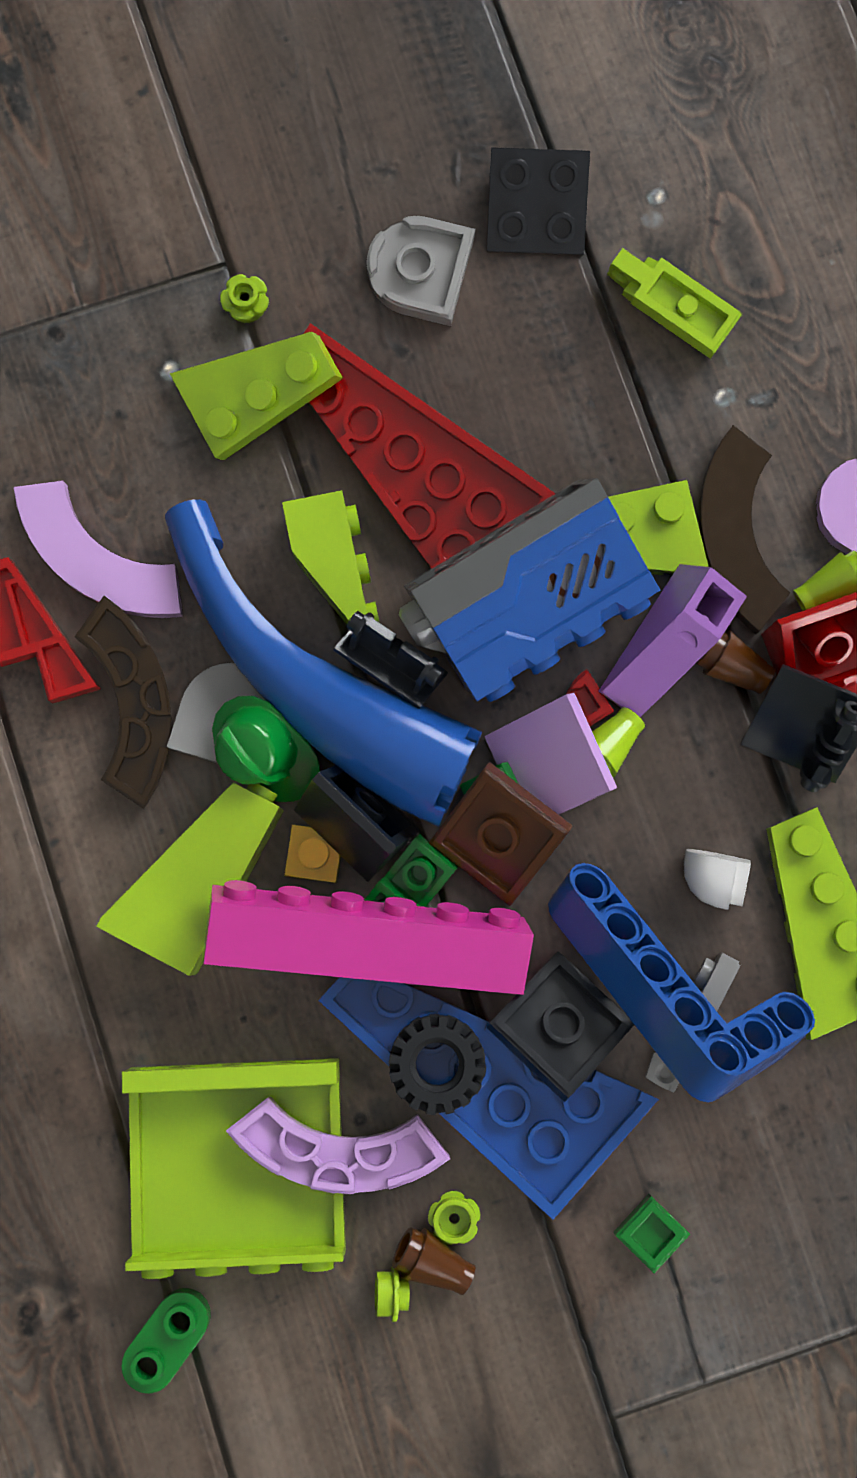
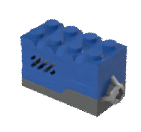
M598 478L575 481L405 584L404 587L412 601L400 608L399 617L418 647L445 654L462 685L476 701L486 697L488 702H492L515 688L512 678L522 671L530 669L533 675H536L559 662L561 658L557 651L565 645L576 642L578 647H583L601 637L606 632L602 624L613 616L621 615L623 620H627L646 610L651 605L648 598L659 592L660 588L626 531Z

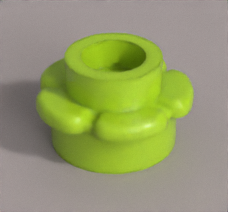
M243 274L233 276L227 281V288L220 295L222 308L227 312L229 311L231 317L239 322L250 323L258 320L264 314L269 304V298L265 294L267 292L265 283L256 276L246 278ZM242 294L249 295L247 301H242L240 297Z
M449 1191L442 1194L439 1202H434L428 1212V1222L434 1227V1235L446 1245L465 1244L477 1234L478 1227L476 1223L480 1220V1210L473 1199L464 1198L463 1193L459 1191ZM456 1213L459 1215L460 1219L457 1223H452L449 1220L451 1214Z
M391 1267V1271H376L375 1316L391 1317V1322H397L399 1311L409 1310L410 1287L409 1280L399 1277V1271Z

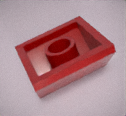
M857 592L778 619L761 634L776 674H778L782 664L838 687H843L855 680L857 682Z

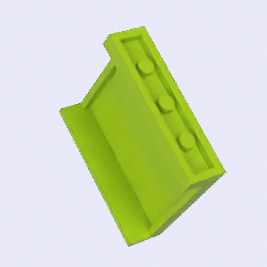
M339 1058L131 1067L122 1071V1094L129 1093L132 1256L125 1263V1271H141V1277L144 1279H161L173 1276L174 1269L195 1268L196 1276L211 1277L226 1274L227 1267L248 1266V1272L251 1274H270L280 1271L281 1264H302L303 1271L321 1272L333 1269L334 1262H343L346 1252L344 1194L310 1189L311 1187L272 1173L244 1152L226 1132L228 1128L271 1096L286 1113L300 1123L327 1134L342 1136Z

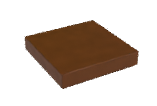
M489 762L430 840L429 844L511 906L566 837L573 825Z

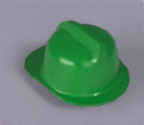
M237 696L225 702L215 714L212 726L216 761L223 773L231 780L241 784H259L277 794L275 799L277 802H294L301 799L312 779L320 772L318 756L310 744L272 704L255 696Z

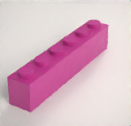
M240 880L226 881L224 886L212 885L204 944V964L524 995L534 934L525 918L520 917L521 915L514 910L492 908L489 910V913L470 912L467 907L450 902L439 903L437 908L417 906L416 902L402 897H388L385 899V903L365 901L361 895L345 891L334 892L332 897L310 895L309 890L297 886H282L278 891L259 890L253 883Z

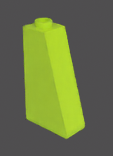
M232 783L100 918L96 927L188 976L197 975L204 962V944L212 885L224 886V883L230 880L247 882L284 812L281 807L274 804L277 794L259 784L248 785L245 789Z

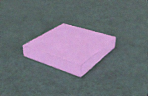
M575 693L566 694L484 736L496 764L508 762L519 785L558 815L617 788Z

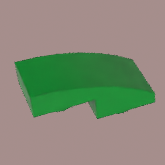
M419 834L364 900L385 903V899L388 897H402L416 902L417 906L427 907L459 866L429 844L428 840Z

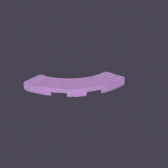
M64 481L14 487L16 504L22 524L32 544L50 568L73 589L98 603L103 596H106L126 614L154 618L183 617L178 571L175 564L153 565L134 562L102 547L90 537L79 522L70 501L68 486Z
M269 1096L226 1130L244 1152L272 1173L311 1187L310 1189L330 1193L354 1194L387 1188L393 1189L431 1173L450 1160V1155L418 1114L407 1122L382 1133L358 1137L337 1136L312 1129L300 1123L286 1113Z

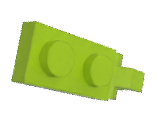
M622 248L610 264L607 275L624 288L622 295L628 301H631L630 304L710 359L742 316L739 310L662 257L659 261L648 257L643 262Z

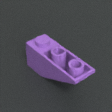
M679 564L599 689V692L620 708L626 707L641 717L720 640L747 596L712 567Z

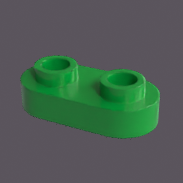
M179 1288L170 1292L127 1348L122 1359V1374L132 1389L140 1393L149 1394L165 1388L201 1340L209 1326L211 1310L208 1301L200 1292L191 1288ZM176 1312L185 1313L190 1319V1326L185 1329L177 1328L172 1321V1315ZM144 1357L152 1358L157 1364V1371L152 1374L145 1373L140 1367V1359Z

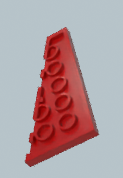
M311 323L303 333L313 332L320 336L343 377L342 380L309 403L431 569L556 494Z

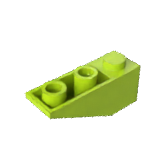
M342 490L282 502L291 550L299 568L346 625L356 611L364 615L370 612L374 615V619L379 622L376 603H365L362 584L371 583L366 554L355 555L352 536L361 535L356 505L345 506Z

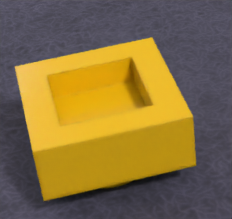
M292 825L284 876L337 883L341 856L312 827Z

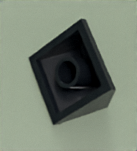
M336 765L319 772L312 779L294 809L367 882L420 831L396 806L359 784Z

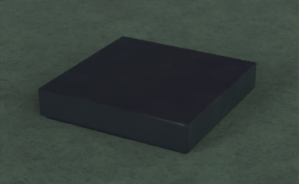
M558 951L525 985L524 995L517 994L489 1023L487 1029L558 1097L566 1102L631 1030L634 1023L627 1014Z

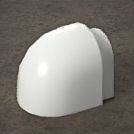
M686 849L684 877L690 891L700 901L728 910L729 904L743 906L751 861L714 852Z

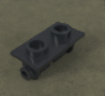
M356 611L346 626L349 631L333 649V651L418 709L422 707L448 674L445 669L438 665V658L435 656L430 658L407 641L403 642L397 638V634L376 621L374 615L370 612L364 615Z

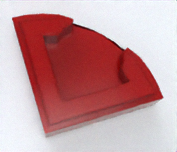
M586 669L575 678L566 694L575 693L587 722L592 727L611 715L614 710L605 696L599 692L600 688Z

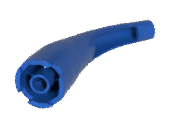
M189 500L170 508L165 514V520L188 584L209 625L247 680L266 701L272 704L308 743L338 768L397 808L439 827L444 813H447L469 763L468 759L472 751L476 749L482 731L424 705L418 709L396 693L318 658L286 639L250 603L232 578L219 553L224 543L207 502L203 500Z

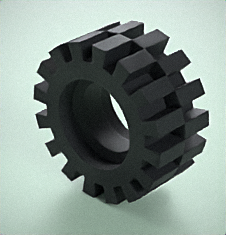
M429 1014V1016L413 1020L398 1034L389 1056V1075L391 1083L396 1088V1093L401 1100L404 1099L409 1103V1107L416 1111L418 1109L426 1111L428 1115H436V1113L443 1112L447 1115L454 1113V1110L461 1106L464 1108L471 1102L470 1099L475 1094H478L486 1073V1057L478 1037L466 1023L449 1015ZM431 1043H444L450 1046L458 1057L459 1064L455 1076L447 1083L441 1085L430 1084L423 1080L416 1068V1059L419 1052Z

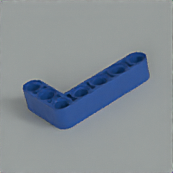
M582 863L575 865L550 898L548 908L552 919L682 1087L699 1101H715L781 1060L814 1027L815 1018L808 1003L798 995L790 992L778 993L726 1023L607 874L592 864Z

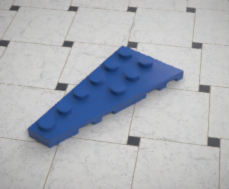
M339 977L318 1000L388 1066L393 1043L401 1030L413 1020L429 1016V1014L449 1015L466 1023L476 1034L483 1047L486 1057L485 1077H483L480 1091L470 1099L471 1102L464 1108L461 1106L455 1109L454 1113L445 1115V1112L439 1114L552 1220L659 1100L655 1096L594 1070L569 1099L564 1102L487 1029L489 1021L405 983ZM444 1043L426 1045L419 1052L416 1059V1068L419 1075L430 1084L441 1085L447 1083L455 1076L458 1070L459 1063L455 1051Z

